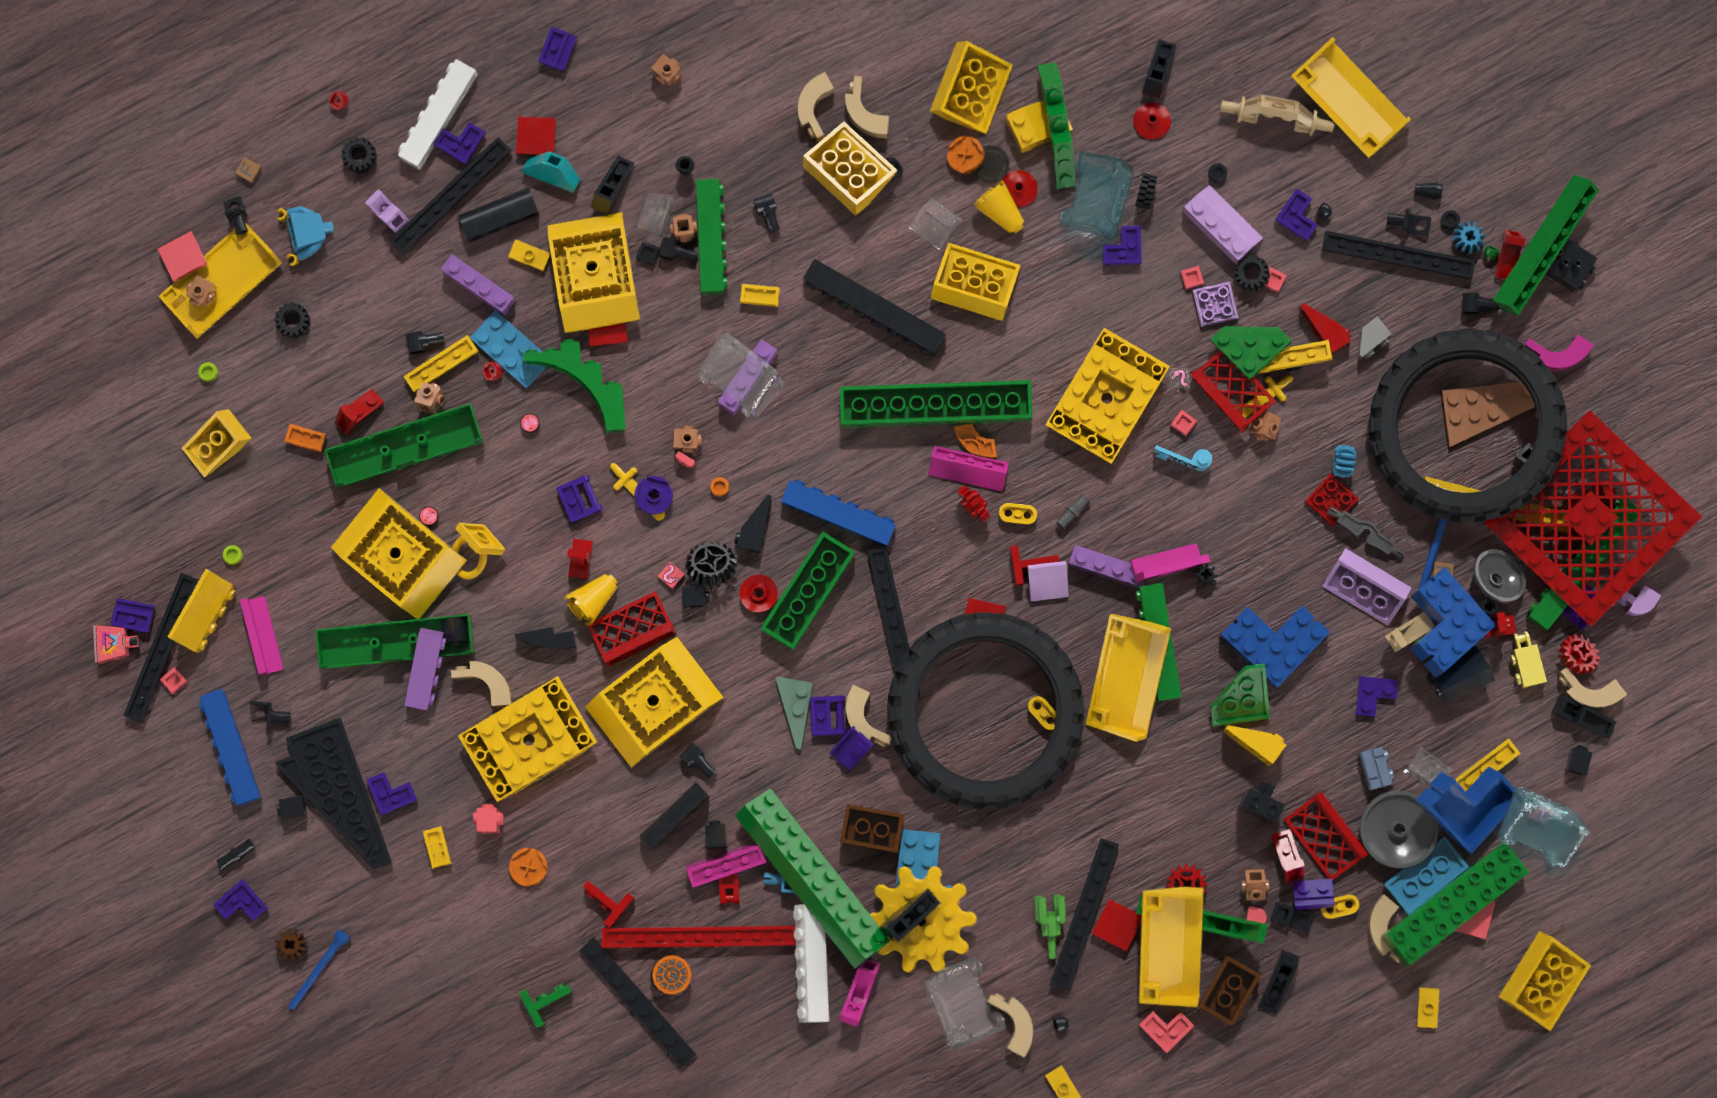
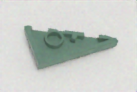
M776 677L796 749L801 750L813 683Z

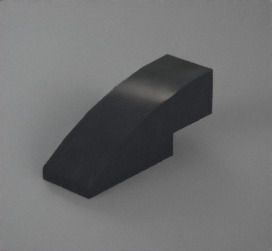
M549 627L514 634L518 641L539 648H577L573 631L555 634L554 628Z
M1559 695L1551 712L1572 724L1606 739H1609L1616 724L1615 720L1567 696Z

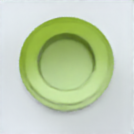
M206 362L199 367L198 374L203 381L212 382L218 376V369L214 364Z
M230 545L223 551V559L230 565L240 563L243 558L242 550L235 545Z

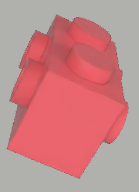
M482 804V808H477V812L473 814V823L477 825V832L500 833V825L504 823V816L493 804Z

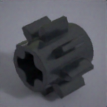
M1208 563L1205 564L1204 568L1198 566L1199 573L1193 574V576L1198 577L1196 584L1201 582L1204 588L1207 586V583L1213 586L1214 581L1212 578L1218 577V575L1213 573L1215 567L1208 568ZM1204 571H1207V575H1210L1207 580H1204V576H1201Z

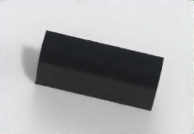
M529 187L462 213L458 217L467 240L471 243L540 214Z
M695 782L639 836L654 850L705 802L709 795Z

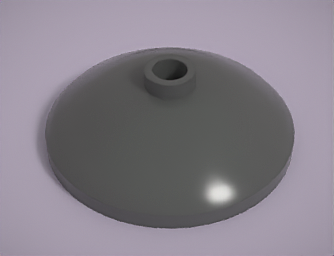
M1490 549L1481 553L1475 560L1473 567L1475 580L1479 588L1489 598L1501 603H1510L1522 596L1526 587V578L1521 565L1514 557L1504 551Z

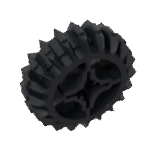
M711 540L709 544L702 542V546L696 545L695 550L690 549L685 563L686 574L690 577L691 582L695 581L697 586L702 584L703 588L710 586L711 589L716 585L720 588L721 583L727 585L728 580H732L733 575H735L737 567L736 555L732 552L731 548H727L726 544L720 546L719 541L713 544Z

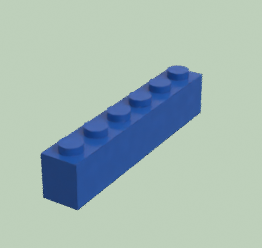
M800 480L789 481L781 504L874 543L888 547L896 528L893 519L883 516V518L875 516L876 512L865 509V511L858 509L857 504L849 501L847 504L841 502L840 497L830 494V496L822 494L823 490L813 487L810 489L805 487L806 483Z
M219 689L200 696L201 702H199L202 713L205 712L207 716L205 724L208 731H212L214 738H211L214 749L218 748L220 756H217L218 762L225 769L224 779L226 784L231 786L232 792H230L232 802L238 806H243L262 799L225 690Z

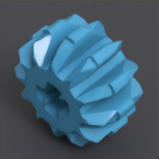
M1469 221L1465 223V226L1459 224V229H1455L1453 232L1457 236H1454L1452 240L1458 241L1455 248L1461 246V253H1464L1466 249L1468 254H1471L1473 249L1478 252L1480 250L1479 246L1484 245L1481 239H1484L1486 236L1485 234H1480L1483 230L1482 227L1476 229V222L1472 226ZM1468 234L1471 235L1470 241L1466 240Z
M1338 445L1335 448L1332 464L1334 476L1343 478L1352 476L1356 464V451L1354 447Z

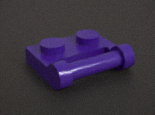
M584 475L556 488L571 523L603 510L589 483V475ZM579 485L583 486L592 506L589 509H586L577 489Z
M845 696L810 697L812 736L845 735L847 733V728L844 726L843 702H845ZM830 702H836L837 729H831Z

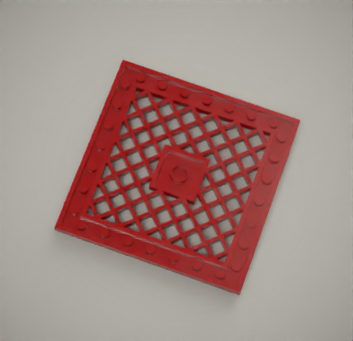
M1589 410L1567 432L1563 456L1554 472V483H1547L1545 486L1554 487V496L1543 497V490H1541L1540 497L1532 499L1540 500V510H1530V502H1528L1527 510L1516 509L1508 515L1490 519L1483 523L1592 627L1702 516ZM1589 438H1591L1594 442H1586V441H1587ZM1582 446V456H1572ZM1585 446H1596V455L1585 456ZM1598 446L1608 455H1599ZM1571 459H1582V469H1571ZM1585 459H1596V469H1585ZM1599 459H1610V469H1599ZM1612 459L1623 469H1612ZM1568 460V469H1559ZM1610 472V482H1599V473ZM1613 472H1624V482H1613ZM1626 472H1627L1636 482H1627V480H1626ZM1557 473H1568V483H1557ZM1571 473H1582V483H1571ZM1585 473H1596V482L1585 483ZM1610 485V496H1599V486ZM1571 486H1582V496H1571ZM1585 486H1596V496L1591 491L1585 495ZM1613 486H1624V496H1613ZM1627 486H1638V495L1627 496ZM1640 486L1644 488L1650 495H1641ZM1557 487H1568V496H1557ZM1610 499V509L1601 500ZM1613 499H1624V509H1613ZM1627 499H1638V509H1627ZM1641 499H1652V509H1641ZM1543 500H1554V510H1543ZM1557 500H1568V510H1557ZM1571 500H1580L1571 509ZM1655 500L1665 509H1655ZM1666 512V522H1655V513ZM1614 513H1624V523H1614L1618 519ZM1627 513H1638V523H1627ZM1641 513H1652V522L1641 523ZM1669 513L1674 517L1670 522ZM1516 514H1527V524H1516ZM1530 514H1540L1541 524H1530ZM1544 514H1554V524H1544ZM1557 514H1566L1563 520L1567 523H1557ZM1512 515L1513 524L1508 520ZM1624 526V536H1613V527ZM1627 526H1638V536H1627ZM1641 526H1652V536H1641ZM1655 526H1665L1655 535ZM1527 527V537L1518 528ZM1530 527H1541V537H1530ZM1544 527H1554V537H1544ZM1557 527H1568V537H1557ZM1571 527L1581 537H1571ZM1610 527V537H1600ZM1582 540V550H1571V541ZM1599 540H1610V550H1599ZM1613 540H1624V550H1613ZM1627 540H1638V550H1627ZM1641 540H1650L1641 549ZM1531 541H1541V551ZM1544 541H1554L1555 551H1544ZM1557 541H1568V551H1558ZM1585 541L1589 545L1596 541V550H1585ZM1545 554H1555V564ZM1558 554H1568V564H1558ZM1571 554H1582V564H1571ZM1585 554H1596V564H1585ZM1599 554H1610V564H1599ZM1613 554H1624V564H1613ZM1627 554H1636L1627 563ZM1596 567V577L1585 578V568ZM1599 567H1610V577H1599ZM1613 567H1623L1613 577ZM1559 568H1569V578ZM1572 568H1582V578H1572ZM1573 581H1583V591ZM1585 581H1596L1597 591H1586ZM1599 581H1609L1599 591ZM1587 595L1595 596L1592 599H1590Z

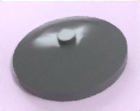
M1407 791L1384 793L1376 797L1367 806L1360 822L1362 844L1375 861L1386 867L1395 869L1413 867L1425 860L1436 845L1438 824L1418 804L1416 799L1419 796Z

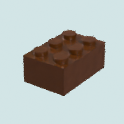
M847 804L840 843L897 854L904 814Z
M1225 956L1203 994L1198 1008L1225 1024L1233 1026L1261 975L1231 957Z

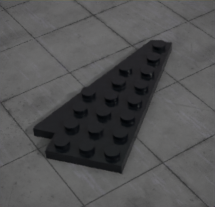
M338 718L287 737L286 740L292 756L275 762L279 769L374 870L393 863L342 719Z

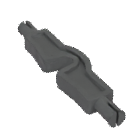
M1332 506L1327 513L1337 519L1336 523L1346 528L1354 536H1360L1363 530L1367 529L1368 536L1365 540L1367 544L1381 550L1385 554L1392 553L1399 559L1404 554L1403 551L1395 547L1396 543L1382 535L1373 523L1359 520L1348 512H1340Z

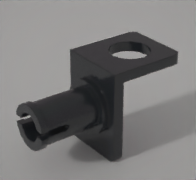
M238 196L224 201L223 204L226 210L224 213L230 222L233 221L236 234L242 235L247 233L248 229L243 217L248 215L242 197ZM232 203L240 204L239 207L230 210Z
M1406 209L1405 215L1388 213V225L1403 226L1405 231L1410 234L1429 235L1431 217L1413 215L1410 209ZM1420 220L1426 222V227L1423 230H1417L1415 227L1416 223Z
M249 701V705L268 707L266 730H269L272 722L289 724L290 718L282 717H290V712L273 711V708H271L272 703Z

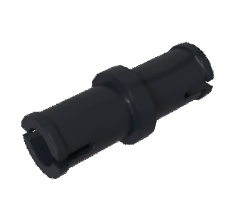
M248 838L236 848L232 847L229 853L217 859L218 865L222 870H225L234 862L241 861L243 856L256 849L255 845Z

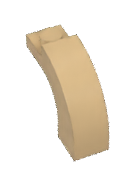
M826 72L814 77L807 83L798 101V117L801 128L804 129L809 126L810 128L807 130L811 138H816L817 142L824 139V134L814 116V109L821 99L834 93V88Z
M854 76V82L850 81L849 93L853 94H845L846 110L851 122L866 135L887 139L889 116L872 114L863 107L861 103L862 76Z
M1423 612L1385 637L1396 653L1428 633L1435 625L1426 613Z
M470 661V669H467V666L455 667L456 670H451V678L453 680L476 678L486 682L491 692V706L493 708L507 707L512 704V693L509 684L492 666L482 662Z
M1567 667L1558 673L1560 676L1558 679L1562 685L1569 687L1564 692L1565 696L1593 709L1610 706L1627 695L1616 679L1612 680L1602 689L1591 690L1582 686Z
M852 685L846 701V714L850 727L855 726V729L861 732L867 739L871 740V738H874V742L883 747L885 744L890 745L891 736L871 727L864 717V708L869 699L870 692Z
M1381 895L1371 909L1368 919L1370 940L1382 956H1385L1389 951L1391 953L1389 956L1399 963L1400 960L1381 937L1388 931V922L1399 906L1385 895Z
M997 993L995 996L989 995L986 1002L1004 1011L1010 1017L1013 1024V1033L1006 1049L1025 1058L1033 1038L1032 1021L1027 1010L1013 997H1010L1006 1003V998Z

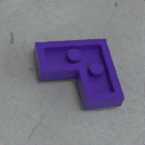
M470 122L460 137L443 128L433 145L466 165L486 132Z
M1296 188L1275 221L1307 242L1317 227L1316 223L1302 215L1312 201V198Z
M1121 226L1122 245H1103V265H1138L1142 263L1141 226Z
M1359 676L1355 715L1375 717L1377 698L1396 700L1398 680Z
M385 772L366 780L382 816L417 801L410 782L392 789Z
M244 879L213 904L226 920L239 908H242L252 921H255L269 909Z

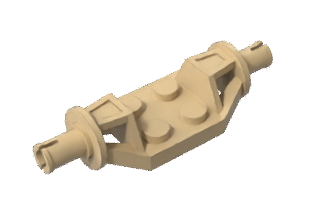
M1262 94L1245 100V97L1242 96L1239 103L1222 100L1220 112L1237 114L1238 123L1245 121L1257 124L1259 113L1268 118L1276 116L1281 117L1285 121L1295 120L1294 131L1309 133V136L1313 135L1315 129L1332 133L1334 121L1319 119L1317 110H1314L1312 114L1298 101Z

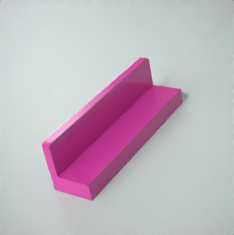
M934 446L928 475L1003 491L1009 462Z
M1195 543L1133 559L1130 561L1138 583L1202 566L1210 562L1208 554L1201 556Z
M262 596L251 600L248 598L240 600L258 674L263 676L283 670L266 598Z
M754 842L687 865L686 870L692 887H696L764 864L766 860L763 851Z

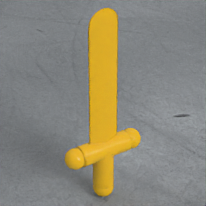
M1287 375L1276 384L1271 376H1267L1265 382L1269 387L1266 390L1272 397L1277 396L1281 402H1284L1286 396L1281 389L1292 382L1293 377ZM1257 396V405H1264L1269 401L1266 396ZM1254 398L1245 405H1254ZM1243 408L1242 415L1245 418L1253 413L1254 408Z
M611 463L610 469L620 478L613 485V489L618 491L624 486L634 496L638 484L633 477L637 474V469L633 467L625 474L616 463ZM665 512L652 516L656 520L661 521L665 517Z

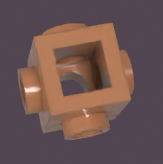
M664 54L651 67L652 73L656 76L655 79L662 85L667 84L670 87L672 83L676 84L682 76L681 68L679 67L680 63L674 58L669 59Z
M679 214L677 217H673V224H670L671 235H675L676 240H680V242H690L691 239L695 238L694 233L698 232L697 221H693L692 215ZM683 227L688 229L687 231H681Z
M197 275L194 281L190 282L187 286L186 296L190 299L189 302L197 307L200 305L207 307L214 300V293L217 287Z
M423 382L421 388L417 390L414 403L419 411L435 415L440 406L444 404L445 395L439 385Z
M1264 412L1251 423L1249 433L1255 435L1256 439L1267 442V439L1275 440L1281 418L1270 412Z
M683 426V429L674 428V450H681L683 454H693V451H697L698 446H701L702 435H698V430L694 429V426Z
M1264 869L1245 870L1244 881H1241V892L1245 893L1246 901L1266 900V892H1269V880H1266Z

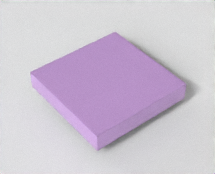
M1230 282L1192 290L1201 327L1238 320Z
M1066 561L1028 565L1031 601L1069 597Z

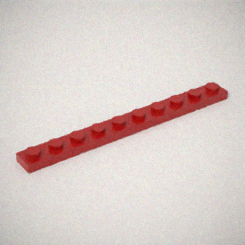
M795 926L602 928V948L796 946V939L794 937Z

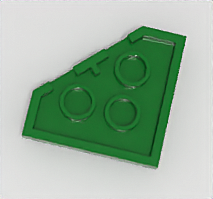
M1224 326L1210 339L1249 381L1292 343V340L1279 327Z
M1265 664L1245 666L1210 705L1212 726L1270 719Z

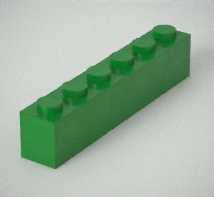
M719 179L696 180L701 294H725L724 289H728V279L724 277V270H727V259H723V251H726V240H722V233H725V221H721V214H725L724 203L720 201V196H724L723 184H720Z
M1156 582L1139 585L1138 591H1135L1137 602H1141L1142 609L1139 610L1140 620L1170 628L1163 583ZM1171 632L1156 694L1158 701L1182 697Z

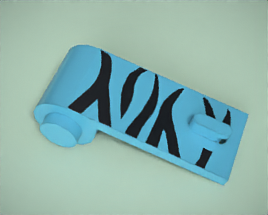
M1157 445L1153 451L1159 454L1156 457L1166 461L1168 458L1197 471L1207 470L1212 463L1211 453L1204 449L1198 450L1192 460Z

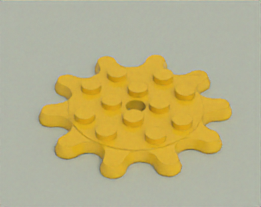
M936 866L929 868L926 877L923 879L915 878L910 868L901 867L897 873L899 885L896 888L891 889L883 884L875 887L874 894L882 901L883 908L880 912L870 913V916L878 926L882 925L893 913L927 888L939 900L940 904L925 917L926 923L924 925L918 924L900 942H892L890 940L878 953L887 955L891 951H898L902 955L901 968L905 972H912L919 960L928 961L933 971L941 972L945 968L943 958L945 952L952 950L960 955L967 953L969 946L961 938L960 931L963 927L973 926L977 922V917L973 912H965L959 907L960 899L966 895V887L963 884H956L951 888L944 887L941 884V869Z

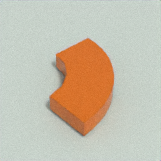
M973 423L954 426V432L958 441L968 452L984 458L997 459L994 439H986L980 436L975 431Z

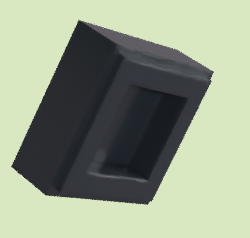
M643 241L636 260L654 266L660 248Z

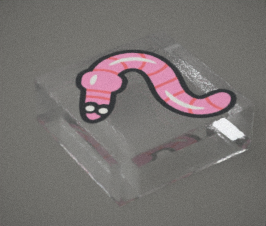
M1170 368V388H1189V368Z

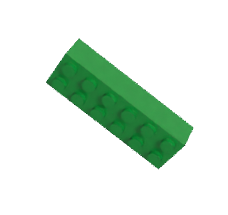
M822 532L760 628L761 631L794 651L854 558L855 551Z

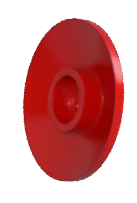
M1150 102L1143 104L1136 110L1133 117V125L1141 137L1148 140H1156L1168 132L1171 125V117L1164 106ZM1155 117L1156 121L1150 122L1149 118Z
M1015 170L1006 174L1002 179L1017 208L1028 206L1036 198L1038 186L1035 178L1030 173L1023 170ZM1020 184L1023 188L1021 190H1017L1015 186Z
M755 574L745 579L739 592L740 600L752 612H765L776 603L778 589L770 577ZM761 591L763 595L758 598L755 596V593Z

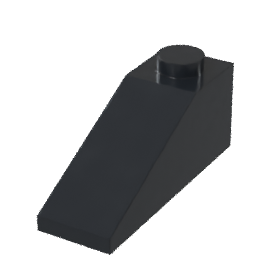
M1158 39L1141 94L1160 99L1176 44Z
M620 156L616 157L594 193L591 208L606 215L610 213L635 163Z
M767 495L741 527L740 533L736 532L734 543L737 544L738 549L760 554L772 500L771 495Z
M927 888L893 913L879 927L892 942H900L940 902Z
M1283 949L1281 950L1258 1005L1259 1008L1277 1014L1298 968L1300 956Z

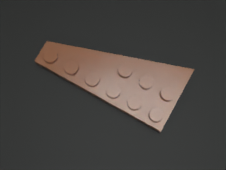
M1522 382L1441 391L1449 448L1535 408L1534 401Z

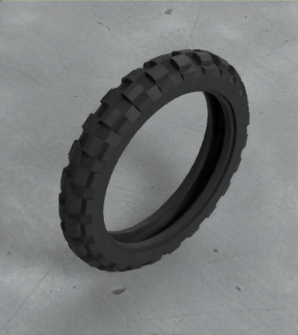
M1466 328L1444 331L1412 345L1384 373L1370 407V446L1375 462L1385 481L1402 500L1413 508L1436 519L1440 518L1449 522H1484L1508 515L1521 506L1526 505L1550 481L1560 463L1566 444V406L1562 391L1551 370L1537 354L1525 347L1523 343L1490 330ZM1454 360H1483L1505 368L1515 375L1527 388L1537 410L1538 431L1530 456L1515 475L1491 489L1462 493L1435 486L1421 477L1411 467L1400 447L1398 419L1401 406L1409 390L1428 371Z
M990 612L963 614L939 623L918 638L903 656L894 673L887 702V722L892 743L899 759L910 775L934 796L957 806L980 810L1001 809L1021 804L1034 798L1052 785L1062 775L1077 751L1076 749L1083 731L1085 714L1079 677L1075 672L1072 662L1058 643L1037 626L1026 620L1024 621L1007 614ZM973 642H997L1021 651L1041 669L1053 694L1056 717H1054L1055 727L1052 730L1047 745L1031 765L1005 779L994 781L973 780L948 770L929 752L918 728L916 717L917 697L926 673L945 653L961 645Z

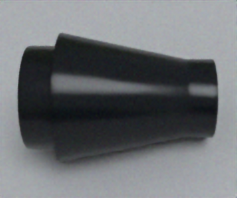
M688 156L678 158L676 161L677 171L685 176L690 175L694 169L693 159Z
M1431 182L1415 185V195L1433 200L1442 199L1443 184Z
M1486 597L1480 602V608L1487 616H1493L1498 612L1499 604L1497 601ZM1485 605H1487L1490 608L1489 611H1487V609L1484 608Z

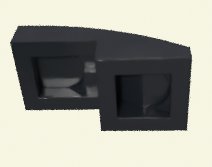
M1276 902L1270 920L1309 933L1315 914L1303 910H1295V907Z

